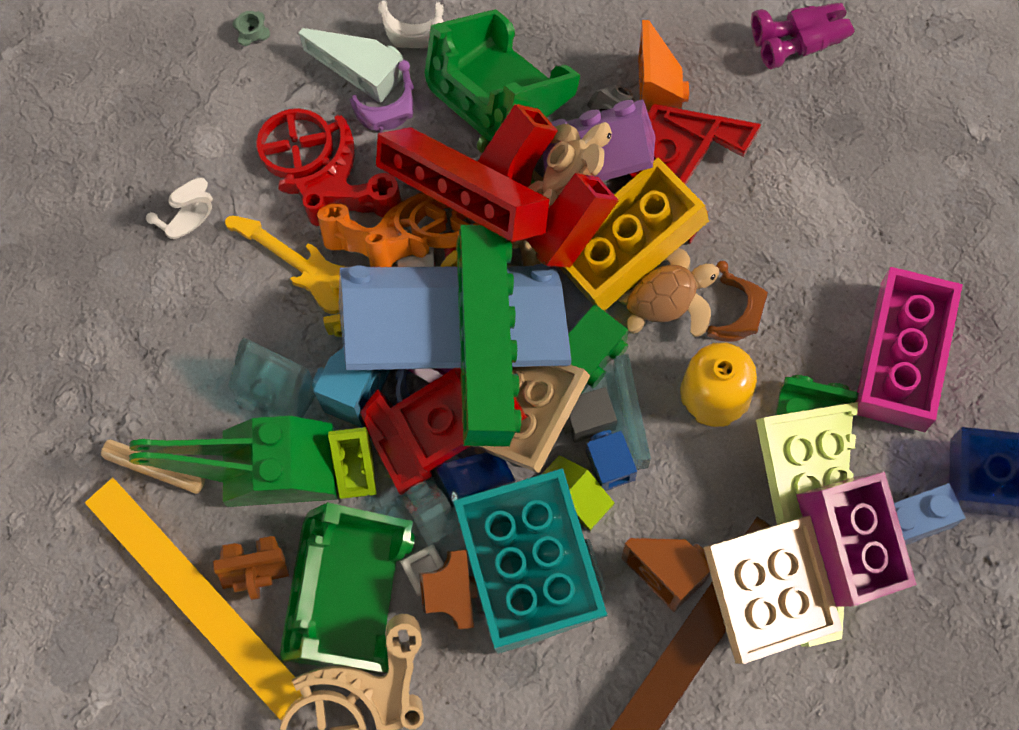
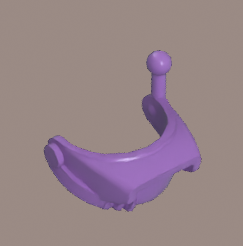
M402 60L398 64V68L403 74L405 90L396 102L383 107H368L360 103L356 95H352V98H350L354 113L364 127L382 133L383 130L395 129L407 119L413 118L411 90L414 87L409 74L410 64L406 60Z

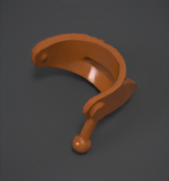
M719 261L716 267L722 273L720 282L744 291L748 296V302L743 315L737 321L721 327L708 326L706 333L708 337L724 342L738 341L758 333L768 292L750 281L735 277L729 273L728 263L726 261Z

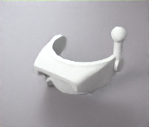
M386 0L379 2L378 11L379 14H382L386 34L394 47L428 48L430 27L433 24L443 22L444 6L440 2H436L435 17L422 24H407L395 19L388 11Z
M196 178L179 187L169 196V205L173 208H181L169 225L158 219L157 214L153 212L147 214L146 221L164 230L165 235L170 239H177L192 232L206 220L212 209L211 201L213 198L206 192L208 183L204 178Z

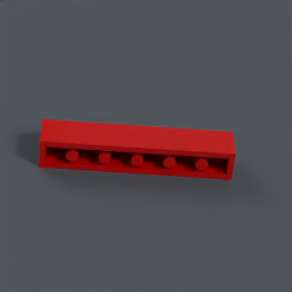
M412 127L378 133L376 167L511 242L546 233L549 198Z

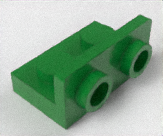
M804 375L785 377L780 387L775 416L855 403L858 400L859 393L850 390L847 385L841 383L824 385L815 383L812 378Z

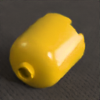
M724 342L712 343L703 347L692 357L680 386L682 404L686 406L688 412L695 417L698 423L710 427L728 426L748 411L757 384L756 367L749 354L739 346Z

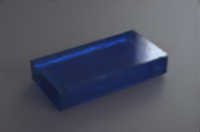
M487 452L443 463L437 469L452 501L516 481L506 460Z

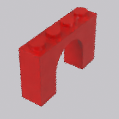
M515 104L477 162L528 187L531 185L536 163L558 130L539 109ZM574 173L558 198L548 208L546 233L523 240L528 242L535 250L536 257L542 264L548 267L571 268L619 200L599 177Z

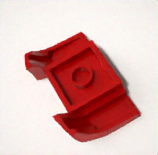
M453 368L394 406L377 389L360 412L364 426L400 495L432 477L430 470L469 447L463 446L461 368ZM514 397V409H520L521 421H523L527 416L516 397Z

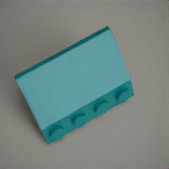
M563 468L453 500L494 649L498 654L542 641L608 616Z

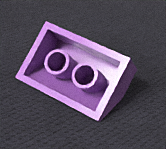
M625 100L608 110L601 112L599 110H590L573 120L558 119L551 122L554 127L561 124L573 126L579 132L581 139L595 125L603 122L609 124L612 131L611 139L608 144L602 147L604 149V163L601 171L596 176L602 181L653 168L655 134L644 100L636 102ZM550 143L542 154L545 170L548 166V155L557 143Z

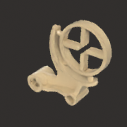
M409 614L395 615L389 620L386 626L389 671L384 676H373L352 667L330 666L311 670L292 679L296 691L300 690L302 696L296 699L286 710L280 730H286L289 720L298 709L314 701L318 729L325 730L324 700L343 705L354 715L358 724L332 727L330 730H366L364 716L355 703L359 698L371 711L377 730H398L403 727L407 729L419 728L424 721L423 704L418 696L409 695L410 681L414 668L413 661L422 642L419 622ZM407 630L409 641L400 642L398 631ZM318 684L335 685L351 691V693L347 697L331 690L311 692L309 686ZM411 710L416 711V712H414V713H408V711H411Z

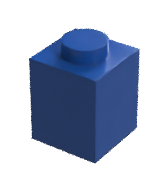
M606 430L593 435L591 441L586 444V454L595 478L602 488L607 491L635 481L638 471L622 431L612 434L611 430Z

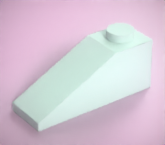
M302 28L298 32L304 51L379 103L387 97L403 78L402 71L398 68V64L403 60V56L393 46L388 45L386 47L374 39Z

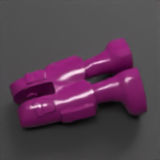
M832 3L817 7L806 6L788 12L785 21L778 22L773 21L771 15L766 10L759 9L754 11L751 15L752 34L756 47H762L761 59L768 69L779 68L784 64L785 58L792 54L798 53L805 57L823 51L828 46L841 43V41L852 36L855 29L850 19H843L847 14L843 3ZM789 35L793 37V39L781 41L780 39Z

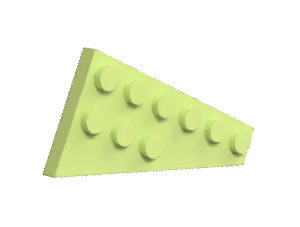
M858 402L756 419L777 524L802 517L796 494L853 478L849 465L850 451L855 449L856 435L852 434L853 416L857 415ZM836 607L842 627L841 631L803 643L801 647H811L842 639L844 607Z

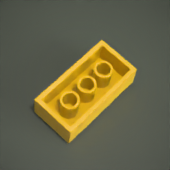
M659 158L653 161V168L642 170L614 194L619 202L571 268L559 267L593 305L596 304L604 311L709 222L706 205Z

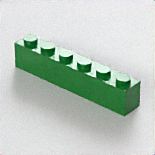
M461 225L456 242L463 446L510 447L514 434L520 433L521 411L520 409H514V397L519 395V375L513 374L512 363H516L517 340H511L510 329L515 327L516 320L515 306H509V296H512L514 289L513 273H507V263H510L512 258V242L506 241L504 237L482 225Z

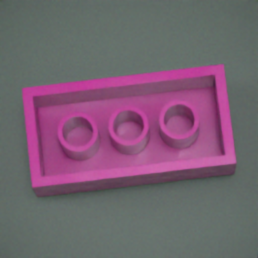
M894 267L888 269L880 284L857 390L859 393L858 400L856 401L858 402V416L921 432H926L936 421L963 284Z

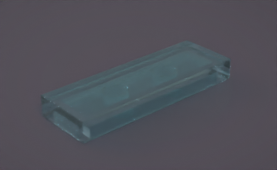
M629 354L616 356L613 372L630 453L636 469L649 468L651 457Z

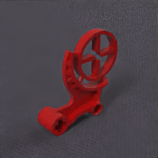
M295 108L281 111L270 117L259 130L256 142L261 162L270 173L284 178L278 184V189L281 192L300 195L312 225L319 226L317 213L322 207L330 204H343L349 211L361 213L374 212L378 216L384 217L390 209L402 202L397 180L391 174L378 173L372 176L368 183L349 185L347 183V178L354 164L355 144L351 129L342 115L335 116V122L328 125L317 113L307 109ZM295 120L310 121L324 131L299 138L302 148L325 144L322 153L313 162L302 166L301 153L297 145L292 146L295 168L277 166L266 157V155L290 151L291 146L288 140L265 143L269 134L285 122H288L292 142L298 141ZM339 129V148L331 160L330 157L333 151L331 132Z

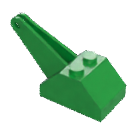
M290 415L251 418L223 430V439H136L129 443V449L138 452L129 455V462L132 464L151 466L223 482V503L227 507L337 500V481L328 432L335 431L332 423ZM174 454L223 456V461Z

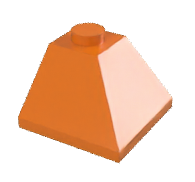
M642 20L638 51L639 100H644L647 112H649L653 104L682 109L683 102L689 101V81H683L681 65L649 20Z

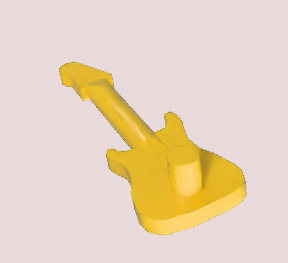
M229 216L225 219V225L228 230L237 231L248 240H256L302 273L301 276L291 277L292 284L308 290L328 314L340 313L339 274L340 268H345V266L332 264L327 261L319 250L309 243L306 245V248L311 255L308 260L262 229L260 221L238 216Z

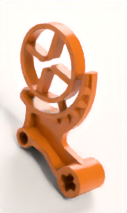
M423 192L398 203V205L394 206L384 215L377 226L372 228H366L350 219L349 210L343 204L324 206L317 213L324 246L329 250H345L364 254L369 258L370 267H392L394 262L410 255L423 258L429 253V247H456L460 226L470 225L462 221L467 218L466 216L453 210L450 221L452 230L456 232L439 234L446 230L445 223H447L446 211L442 209L450 207ZM425 216L435 220L421 229L417 226ZM403 227H411L412 234L405 231Z

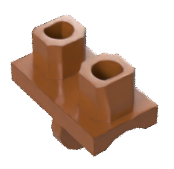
M274 536L259 538L256 541L257 552L244 555L241 544L222 545L220 560L213 561L214 572L220 579L222 589L233 587L234 592L248 590L250 599L256 600L260 599V587L271 586L274 579L289 577V567Z

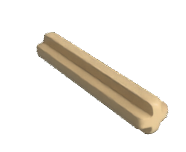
M111 439L105 442L101 450V456L105 460L195 494L200 493L205 484V478L151 466L132 464L129 462V455L138 452L129 449V446Z

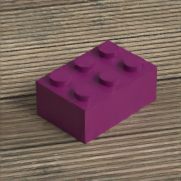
M885 472L856 476L796 494L802 517H811L836 607L857 606L917 585Z

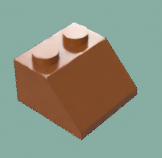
M630 538L624 544L621 559L673 612L687 601L707 581L711 574L704 549L697 543L692 546L686 539Z

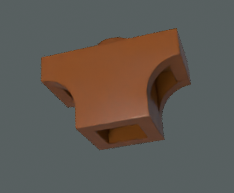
M466 550L447 551L446 560L439 569L432 572L419 573L422 610L425 613H447L452 618L457 629L474 628L471 599L477 598L475 577L469 576Z

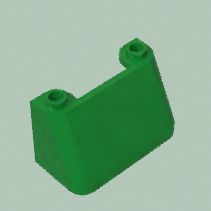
M496 9L431 25L425 65V79L432 93L489 142L515 104L537 108L547 118L576 95L580 80V74L565 64L555 66L551 71L549 79L512 49L515 36L514 26Z
M328 502L310 510L306 514L299 539L280 652L283 661L323 667L345 666L370 673L387 674L389 662L385 632L396 562L402 560L405 554H410L413 549L415 539L414 533L411 532L413 521Z

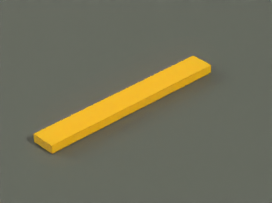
M112 477L84 503L272 712L282 720L289 706L302 696L300 690L296 691L292 679L296 677L126 490Z

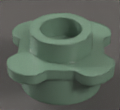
M246 11L234 19L233 27L238 30V42L240 45L248 46L251 42L257 40L265 41L269 38L270 31L264 25L265 16L262 12Z

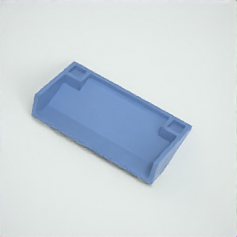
M544 264L507 266V273H513L514 289L512 296H509V306H515L516 311L515 327L510 329L511 340H517L516 363H512V367L571 366L563 288L556 266L548 267ZM357 265L340 268L339 311L346 370L461 368L457 267H365Z

